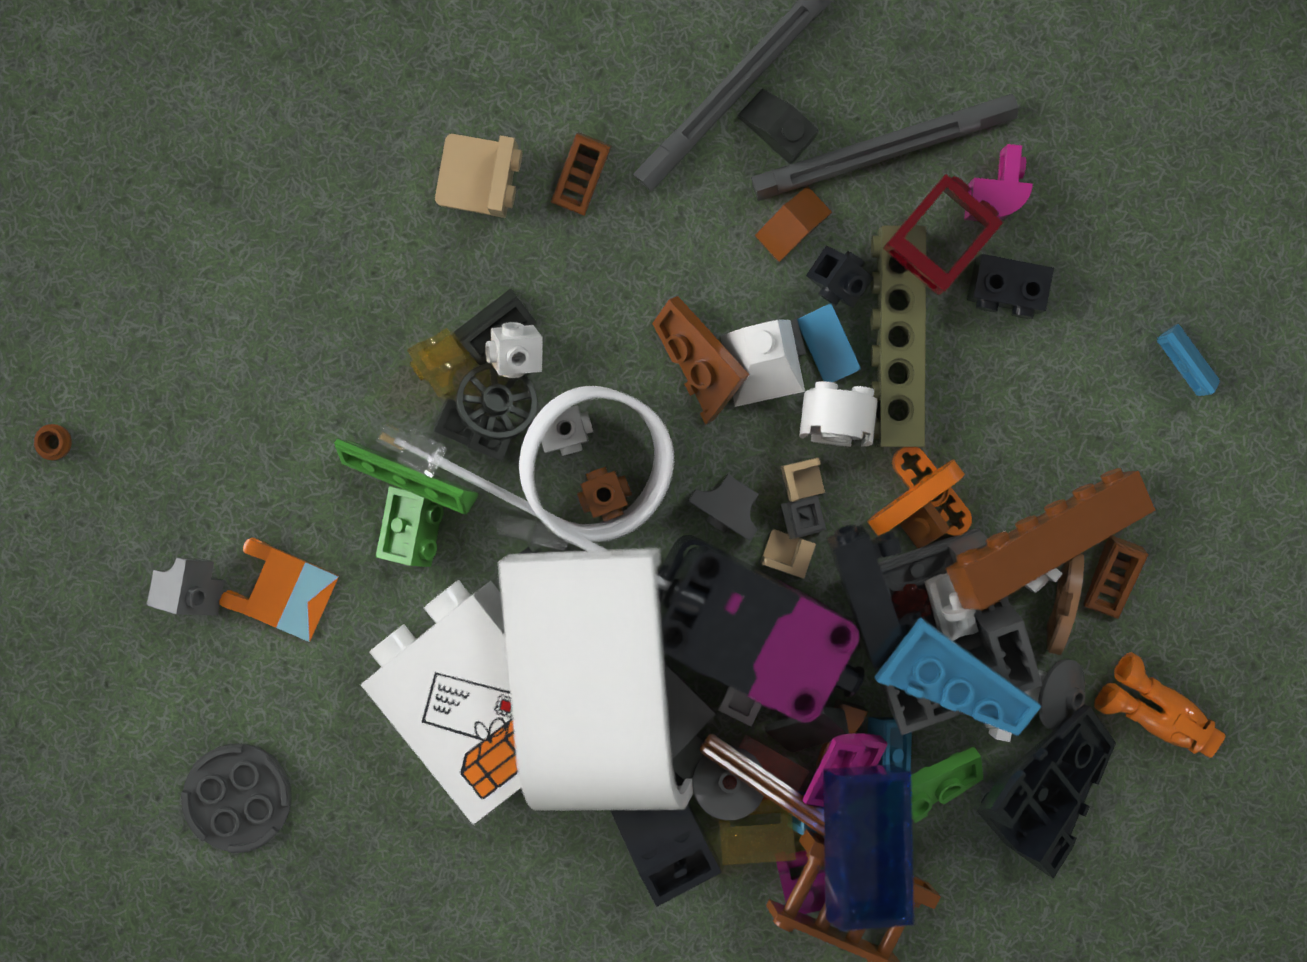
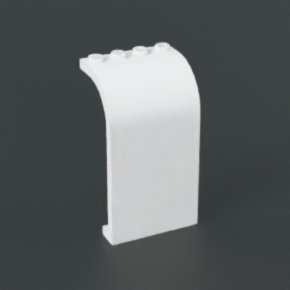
M660 549L509 554L498 563L519 780L527 804L535 811L685 809L693 795V780L685 779L682 786H676L672 769L656 568L661 564Z

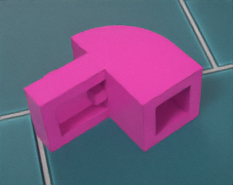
M1007 144L1000 151L997 180L974 178L968 183L970 188L969 194L979 202L984 200L990 203L998 211L999 215L997 217L1000 220L1009 217L1020 209L1028 200L1033 188V183L1019 182V179H1023L1026 170V157L1021 156L1022 145ZM965 210L964 220L978 221Z

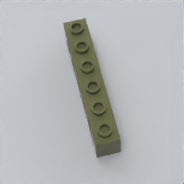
M881 226L877 231V235H872L871 257L877 258V272L871 273V276L874 277L871 281V294H877V308L871 309L870 316L871 330H877V345H871L870 349L871 367H877L876 381H871L870 388L874 389L873 397L878 400L873 439L876 440V447H925L926 285L907 269L903 274H896L890 269L889 259L892 256L883 247L900 226ZM914 226L904 238L926 255V226ZM892 292H899L905 297L906 306L904 310L897 311L890 306L889 295ZM892 328H898L904 332L906 342L903 347H895L889 342L888 334ZM892 364H898L905 370V380L901 384L893 383L888 377V370ZM893 400L900 401L905 407V415L900 421L893 420L888 414V406Z

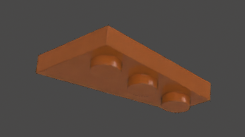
M679 296L668 300L652 324L672 362L679 363L688 380L684 385L690 396L695 394L703 409L700 415L706 425L716 419L750 374Z

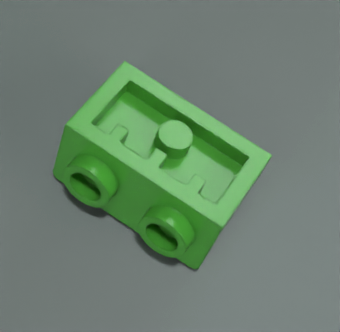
M389 486L376 558L408 566L430 567L437 551L436 540L439 525L444 514L443 506L399 487Z

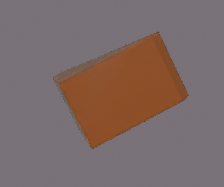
M807 186L784 204L758 231L755 237L780 262L817 228L832 211Z

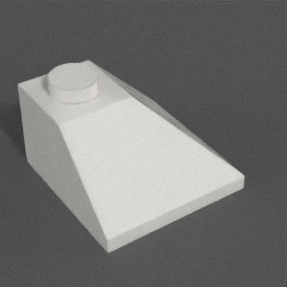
M791 320L765 322L744 327L721 336L722 345L750 374L733 395L735 407L805 392Z

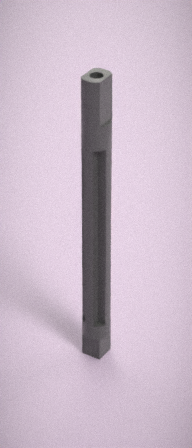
M797 0L785 16L696 110L635 171L633 176L637 181L652 192L692 150L700 138L833 0Z
M1013 94L999 97L751 177L752 186L758 201L1017 119L1018 104Z

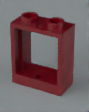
M947 174L937 182L883 247L887 253L938 296L949 288L1003 224L997 217L999 215L998 211L990 203L984 200L980 202L969 194L970 188L963 180L956 176L950 178ZM942 192H945L985 226L947 273L904 238Z

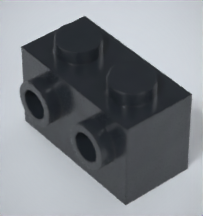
M981 254L975 258L967 301L976 302V309L997 312L998 307L1012 309V316L1033 319L1034 314L1046 311L1054 268Z

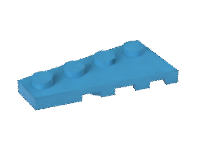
M919 618L874 676L879 683L900 688L908 694L939 703L942 707L952 711H960L973 716L978 721L1019 736L1042 707L1035 699L922 618Z

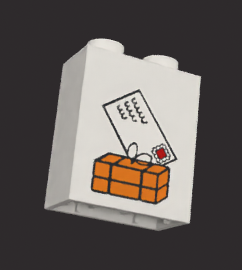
M458 580L424 607L436 624L418 639L403 624L369 651L381 668L360 685L470 822L475 824L521 788L516 759L502 596L492 581L470 595Z

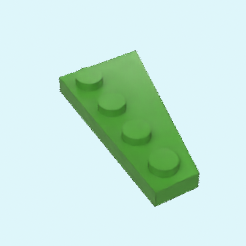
M973 746L965 751L954 753L941 762L930 767H924L915 774L897 782H891L884 788L865 797L856 798L851 803L843 806L847 826L859 834V841L854 850L868 855L867 847L882 839L884 843L897 836L894 830L910 819L917 823L928 816L927 813L936 802L939 801L942 804H946L983 780L982 760L975 747Z

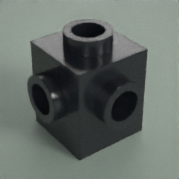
M827 245L806 274V277L821 288L818 294L835 306L841 301L852 308L874 278L863 269L865 262L850 251L843 254Z

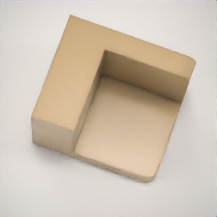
M819 457L780 466L790 502L825 493L819 465H821Z
M773 529L760 563L804 579L816 544L802 538L789 539L787 533Z

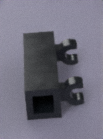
M847 525L837 529L834 532L835 535L826 539L867 657L874 669H877L885 664L919 618L923 620L925 618L921 617L920 611H914L906 614L899 620L897 619L878 562L879 558L891 557L902 552L899 540L894 536L893 531L883 533L871 540L862 525L857 527L855 525Z

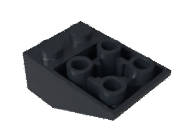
M674 775L676 786H680ZM689 802L686 808L682 810H610L637 871L656 907L722 873L720 860Z

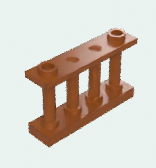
M806 829L804 835H801L799 842L807 852L806 857L808 861L786 904L782 905L771 899L766 904L774 918L773 922L786 931L793 932L794 929H797L867 959V962H900L893 953V950L915 907L919 908L923 904L935 909L941 896L927 881L853 849L851 852H845L822 835ZM827 863L839 867L838 871L840 874L817 919L799 912L821 867H826ZM859 877L870 881L871 888L849 931L845 932L831 926L830 924L852 881H857ZM891 890L900 894L902 901L878 946L862 939V936L883 895L889 894Z

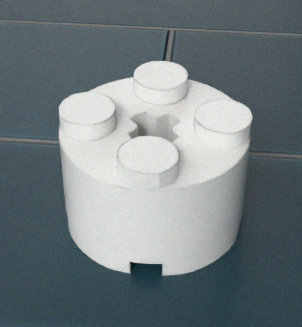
M820 381L816 382L815 388H810V390L804 392L799 434L801 438L804 439L807 435L811 434L812 442L851 447L852 440H862L861 447L873 444L878 401L877 398L873 397L874 389L855 386L852 387V391L837 389L838 384Z

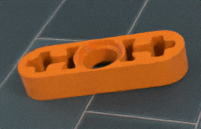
M902 447L895 452L892 459L894 471L908 489L914 486L911 479L916 478L917 475L912 469H902L901 465L904 463L902 456L904 453L909 456L917 455L918 460H916L915 465L920 472H924L926 468L931 473L937 470L927 455L918 447ZM930 474L925 475V476H922V477L916 482V484L919 483L920 481H922L924 478H926V477L929 476ZM950 487L937 500L930 502L934 507H938L944 504L950 496L953 502L946 505L953 513L961 512L963 516L959 519L962 525L959 528L953 525L949 526L950 529L946 534L958 536L968 531L972 523V516L966 505ZM940 509L938 511L939 514L947 522L949 520L948 515L943 509Z
M954 459L947 462L874 514L867 521L877 536L888 532L964 477V472Z

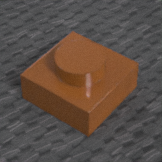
M931 502L899 523L917 548H921L936 540L950 529Z

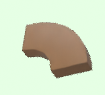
M1079 554L1065 562L1060 571L1063 574L1058 579L1055 603L1047 623L1048 653L1061 655L1070 636L1083 583V554Z

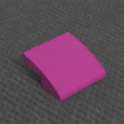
M852 733L834 737L802 799L804 803L836 808L839 801L851 803L856 798L861 797L888 743L882 736L873 734Z

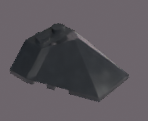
M1084 704L995 782L991 790L983 797L977 813L1005 845L1042 872L1054 878L1074 847L1077 837L1071 834L1079 815L1085 817L1090 806L1085 804V800L1092 783L1099 785L1115 747V740L1092 708Z

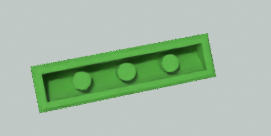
M336 439L334 442L343 465L459 513L467 515L478 498L479 494L476 491L356 442Z

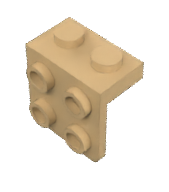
M449 134L445 139L435 194L436 203L442 207L506 218L507 209L513 208L516 186H512L514 171L519 172L522 161V150L518 149L515 138L500 135L499 142Z

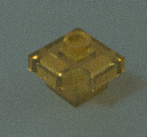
M445 328L433 337L418 342L407 349L413 359L410 365L421 381L425 379L430 383L439 398L445 399L456 392L453 386L454 375L460 367L470 362V359L450 329Z

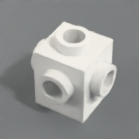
M508 322L504 323L502 327L491 328V341H486L485 344L486 359L488 363H492L499 375L507 378H519L524 373L542 372V336L534 325L524 326L521 323Z
M577 405L569 407L552 422L541 440L544 452L549 453L560 450L561 455L564 456L582 451L581 443L589 442L587 434L593 432L588 411L581 413ZM564 422L571 424V432L567 435H562L560 432V426Z

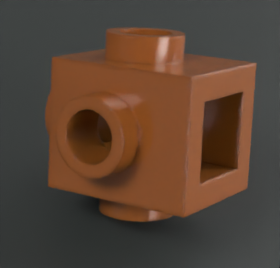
M606 466L585 474L588 481L580 484L583 491L577 493L584 513L591 511L593 518L602 516L604 522L623 515L622 507L629 504L626 497L632 496L625 475L618 477L616 471L608 473ZM602 487L608 488L611 492V498L606 502L600 501L597 497V492Z

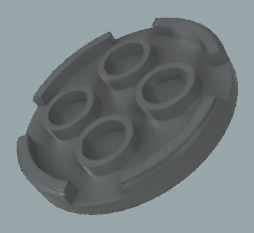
M242 743L217 747L198 759L190 770L181 793L183 814L191 831L202 842L205 841L216 848L228 851V853L252 851L269 842L285 824L292 800L290 782L281 764L265 750Z

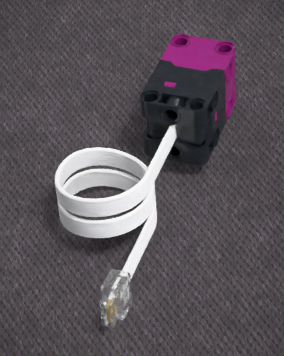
M583 386L560 394L550 401L531 423L523 441L519 461L520 481L528 501L444 459L443 455L447 449L444 447L445 443L414 427L407 433L385 422L377 437L378 443L398 452V462L429 478L433 476L437 466L540 518L555 534L587 551H606L607 549L593 542H603L623 537L646 522L658 508L668 490L674 465L672 442L660 418L637 399L616 390L600 386ZM593 398H609L622 401L642 417L650 430L653 440V467L642 493L624 511L623 515L596 524L569 522L545 511L541 507L535 492L533 469L539 444L549 426L562 412L581 401ZM684 535L677 539L663 565L657 572L662 650L664 654L679 660L698 673L711 676L768 708L776 709L801 722H810L819 716L834 686L843 690L844 695L849 698L858 692L864 680L865 670L860 666L854 668L846 664L859 641V632L851 622L821 601L696 536ZM692 545H697V546H699V547H697V548H696V547H695V548H691V549L686 553L685 557L683 556L685 550H686L688 547H690V546H692Z

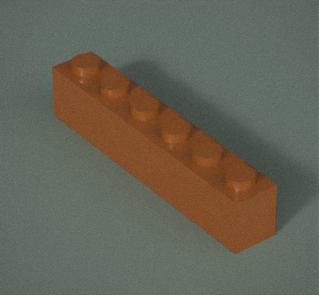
M1121 468L1107 471L1100 476L1102 481L1097 484H1086L1075 489L1072 492L1074 495L1072 498L1066 501L1061 499L1052 502L1044 507L1045 513L1038 517L1033 515L1016 522V529L1009 533L1000 532L986 539L987 545L979 550L973 548L957 555V562L945 569L963 609L983 610L1154 512L1155 508L1139 470L1123 472Z

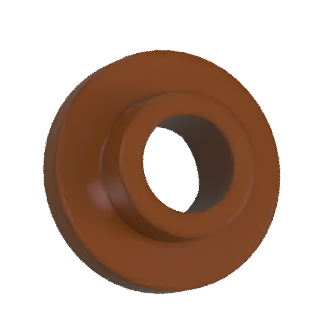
M45 425L35 434V450L44 459L59 460L65 457L71 449L72 439L70 433L61 425ZM53 435L59 440V445L55 449H52L49 445V439Z

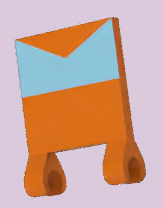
M256 538L247 539L243 546L244 553L265 560L263 569L249 599L232 590H227L222 594L219 604L227 609L243 613L310 642L338 581V575L274 548Z

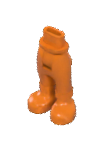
M1132 652L1125 654L1115 667L1114 676L1116 680L1140 692L1141 696L1162 708V711L1158 712L1142 700L1135 699L1115 683H1108L1103 686L1094 701L1095 709L1106 715L1118 712L1126 713V717L1138 722L1148 732L1174 746L1187 748L1194 754L1200 752L1208 758L1213 757L1225 739V734L1215 728V722L1207 719L1200 708L1174 689L1161 684L1154 677H1148L1140 656Z

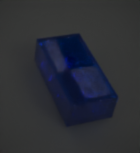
M896 765L823 769L826 920L841 931L914 925L911 772Z

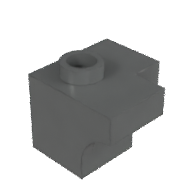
M176 557L175 563L170 570H153L147 606L176 615L218 616L219 600L222 596L225 580L212 577L213 561Z

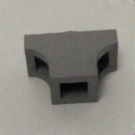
M726 474L720 485L711 491L695 489L688 500L708 513L709 516L706 521L722 532H725L727 527L751 541L758 530L751 521L750 509L759 494L729 474Z

